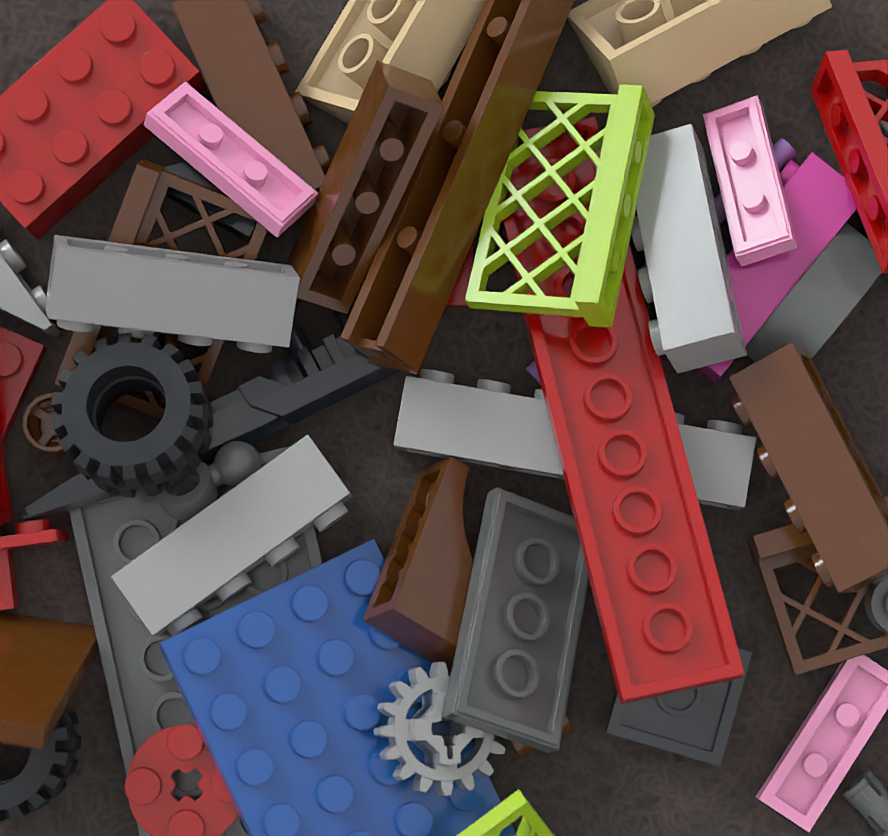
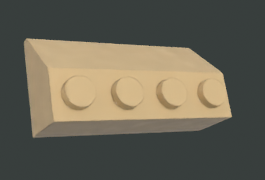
M349 0L294 93L299 91L301 97L349 124L377 60L431 80L438 93L439 89L448 80L453 65L468 42L485 0Z
M589 0L570 10L567 19L609 93L618 95L620 84L643 85L649 102L653 107L662 98L690 83L704 80L714 70L740 56L756 52L763 44L779 35L806 25L813 17L830 9L832 5L830 0Z

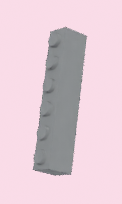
M420 369L419 378L406 376L393 444L395 450L444 459L453 456L461 462L564 480L541 389H536L534 398L511 394L512 385L499 381L478 379L476 388L453 384L454 375L442 371ZM675 413L699 504L737 511L745 508L756 437L741 435L743 426L732 422L708 420L707 429L684 425L685 416Z

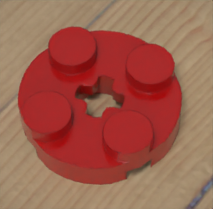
M183 724L162 729L149 737L133 756L125 782V792L135 819L150 835L219 836L239 816L196 725ZM195 768L203 776L197 784L203 793L197 800H194L189 795H186L181 800L178 799L172 792L177 785L172 778L173 774L178 769L187 774Z

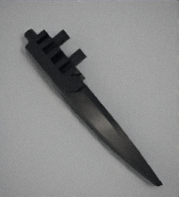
M354 302L348 314L336 310L332 311L342 331L353 309ZM294 326L291 331L289 347H286L292 360L285 364H282L281 360L270 364L271 370L269 373L271 379L258 376L238 386L237 390L208 403L213 416V426L207 427L211 441L208 450L199 449L197 455L204 463L212 461L218 450L229 442L243 441L251 444L398 373L400 370L372 364L369 362L370 358L340 337L335 339L333 334L323 339L324 345L312 349L302 327ZM79 473L26 506L18 515L23 520L32 521L120 495L116 488H113L108 493L98 488L92 479L87 480Z

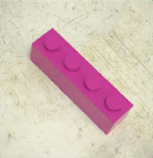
M813 152L801 166L790 160L780 173L798 248L742 267L735 257L734 248L728 255L726 254L745 346L857 209L845 178ZM735 359L697 369L711 381L716 382Z

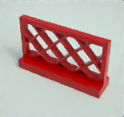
M848 50L827 51L824 54L810 92L882 274H888V138L882 135L879 128L883 120L888 123V99L885 102L864 91L861 82L875 81L888 89V60L852 62Z

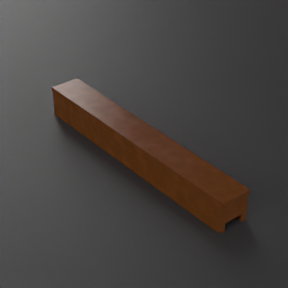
M485 0L443 97L442 103L444 108L381 241L340 337L370 358L369 362L372 364L414 374L418 373L574 0Z

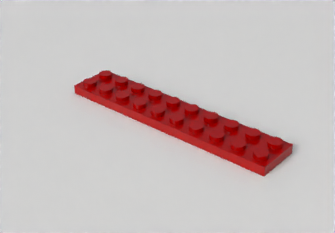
M595 117L581 119L573 125L585 141L599 132ZM546 126L523 131L530 139ZM565 131L539 151L549 164L553 166L579 146ZM520 139L518 142V147L523 144ZM601 149L595 153L599 158ZM532 155L512 170L510 182L519 191L544 173L545 170ZM586 159L561 179L575 195L595 180L597 168L589 159ZM553 183L527 203L539 219H542L568 199L557 185ZM507 191L506 200H507L509 197H511V194H510L508 191ZM590 202L584 205L587 211H589ZM519 208L501 221L506 244L534 225L522 208ZM576 211L551 229L550 233L561 247L564 248L584 234L586 221ZM542 236L515 257L529 274L554 256L556 252L544 236ZM629 245L612 328L589 326L584 317L523 313L620 704L736 680L745 674L661 360L652 344L649 332L650 319ZM579 255L572 260L576 264V266L578 263ZM511 264L515 283H517L522 277ZM564 265L538 284V287L545 296L570 298L575 276ZM532 290L526 293V295H535Z

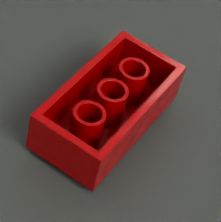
M133 0L105 1L0 95V202L37 240L43 237L155 136L144 126L146 114L184 82H187L200 94L207 89L200 71Z

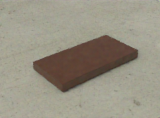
M0 612V743L41 749L45 746L99 650L94 626Z

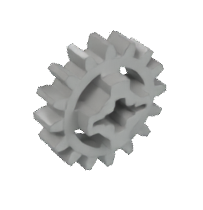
M445 662L432 663L429 678L421 667L408 670L411 685L408 686L401 681L392 682L389 688L397 698L395 703H379L377 707L378 711L389 717L388 725L374 728V735L388 737L390 746L384 748L379 753L380 759H397L399 765L396 767L393 777L396 780H405L412 774L415 775L413 791L419 793H426L433 781L437 795L440 796L451 795L453 781L461 790L470 791L474 789L472 773L490 776L494 770L486 760L488 754H504L506 748L494 741L493 734L443 718L451 674L448 676ZM426 692V695H422V707L411 719H406L407 712L412 703L422 693ZM439 721L450 723V735H433L431 730L432 723ZM472 738H476L470 754L461 762V751ZM406 741H412L424 753L425 764H428L429 767L417 760L410 751Z

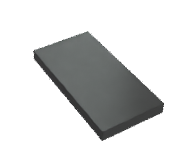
M498 487L487 493L443 718L546 753L559 750L589 581L573 516Z

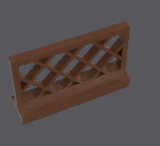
M142 159L137 164L108 242L155 247L167 241L171 250L181 251L175 238L206 225L219 256L236 258L245 254L243 259L256 260L267 229L231 198L222 192L164 170L165 167L146 159ZM169 187L193 196L202 218L171 231L161 208ZM204 201L224 209L209 214ZM232 213L256 221L257 225L250 242L226 252L213 221ZM157 220L163 235L149 240ZM94 324L93 331H74L54 384L61 386L57 379L63 369L73 373L77 368L72 358L80 350H83L87 356L97 351L93 342L106 337L108 343H110L114 330L116 328L118 332V327ZM154 332V337L164 334L167 342L179 349L184 361L188 359L192 365L203 361L198 377L205 390L224 340L214 339L213 345L209 346L208 350L185 359L174 334ZM134 338L136 343H141L142 339ZM145 391L148 398L130 392L114 401L161 420L166 408L165 404L160 403L156 393Z
M885 496L884 498L888 504V496ZM794 524L755 535L748 541L750 554L754 565L758 567L793 676L888 648L887 633H883L882 637L869 640L848 629L861 600L866 598V590L869 585L851 593L855 596L841 624L810 609L823 581L817 573L814 564L808 561L818 551L807 531L800 533ZM796 564L817 575L803 604L781 593L774 570ZM786 606L798 612L792 625ZM806 616L836 633L825 654L803 660L795 635ZM843 636L858 643L836 650Z

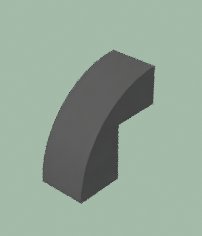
M845 223L745 346L747 355L757 362L793 342L807 348L811 358H813L882 273L870 241L848 223Z

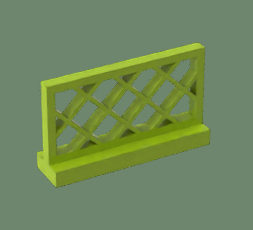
M620 84L618 95L536 91L529 110H549L556 120L530 139L524 133L521 126L484 214L465 302L469 308L584 317L589 326L612 328L655 114L643 85ZM591 112L609 113L606 127L587 141L573 127L574 124ZM566 131L579 147L551 166L539 150ZM520 139L523 144L518 147V142ZM601 149L599 158L595 153ZM533 155L545 172L517 191L510 182L512 170ZM589 159L597 168L595 180L574 195L561 178L583 161ZM555 183L568 200L542 219H539L527 202ZM507 191H508V192L511 194V197H509V198L506 200ZM588 202H590L589 211L584 207ZM522 208L534 225L508 244H505L498 235L500 223L516 210ZM577 211L586 221L584 234L562 248L550 233V230ZM544 236L556 254L528 274L515 256ZM497 244L500 249L494 253L495 245ZM579 255L578 263L576 266V264L572 260ZM508 261L511 262L522 277L521 280L503 293L485 291L488 276ZM566 265L575 276L570 298L545 296L538 287V284ZM532 290L535 295H526V293Z

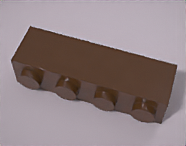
M177 0L172 2L171 5L217 108L314 190L319 192L331 161L322 143L312 147L303 127L313 122L300 92L288 95L280 76L290 71L277 41L274 40L265 44L257 25L267 21L259 1Z
M377 60L319 189L315 203L311 207L286 265H292L300 277L297 298L348 314L444 108L431 80Z
M791 342L730 376L729 378L737 392L731 396L733 407L747 427L754 425L763 443V446L757 449L759 458L768 474L774 480L780 477L790 496V499L784 502L786 511L800 533L807 531L818 552L812 555V561L827 587L835 585L838 593H853L888 575V504L807 348Z

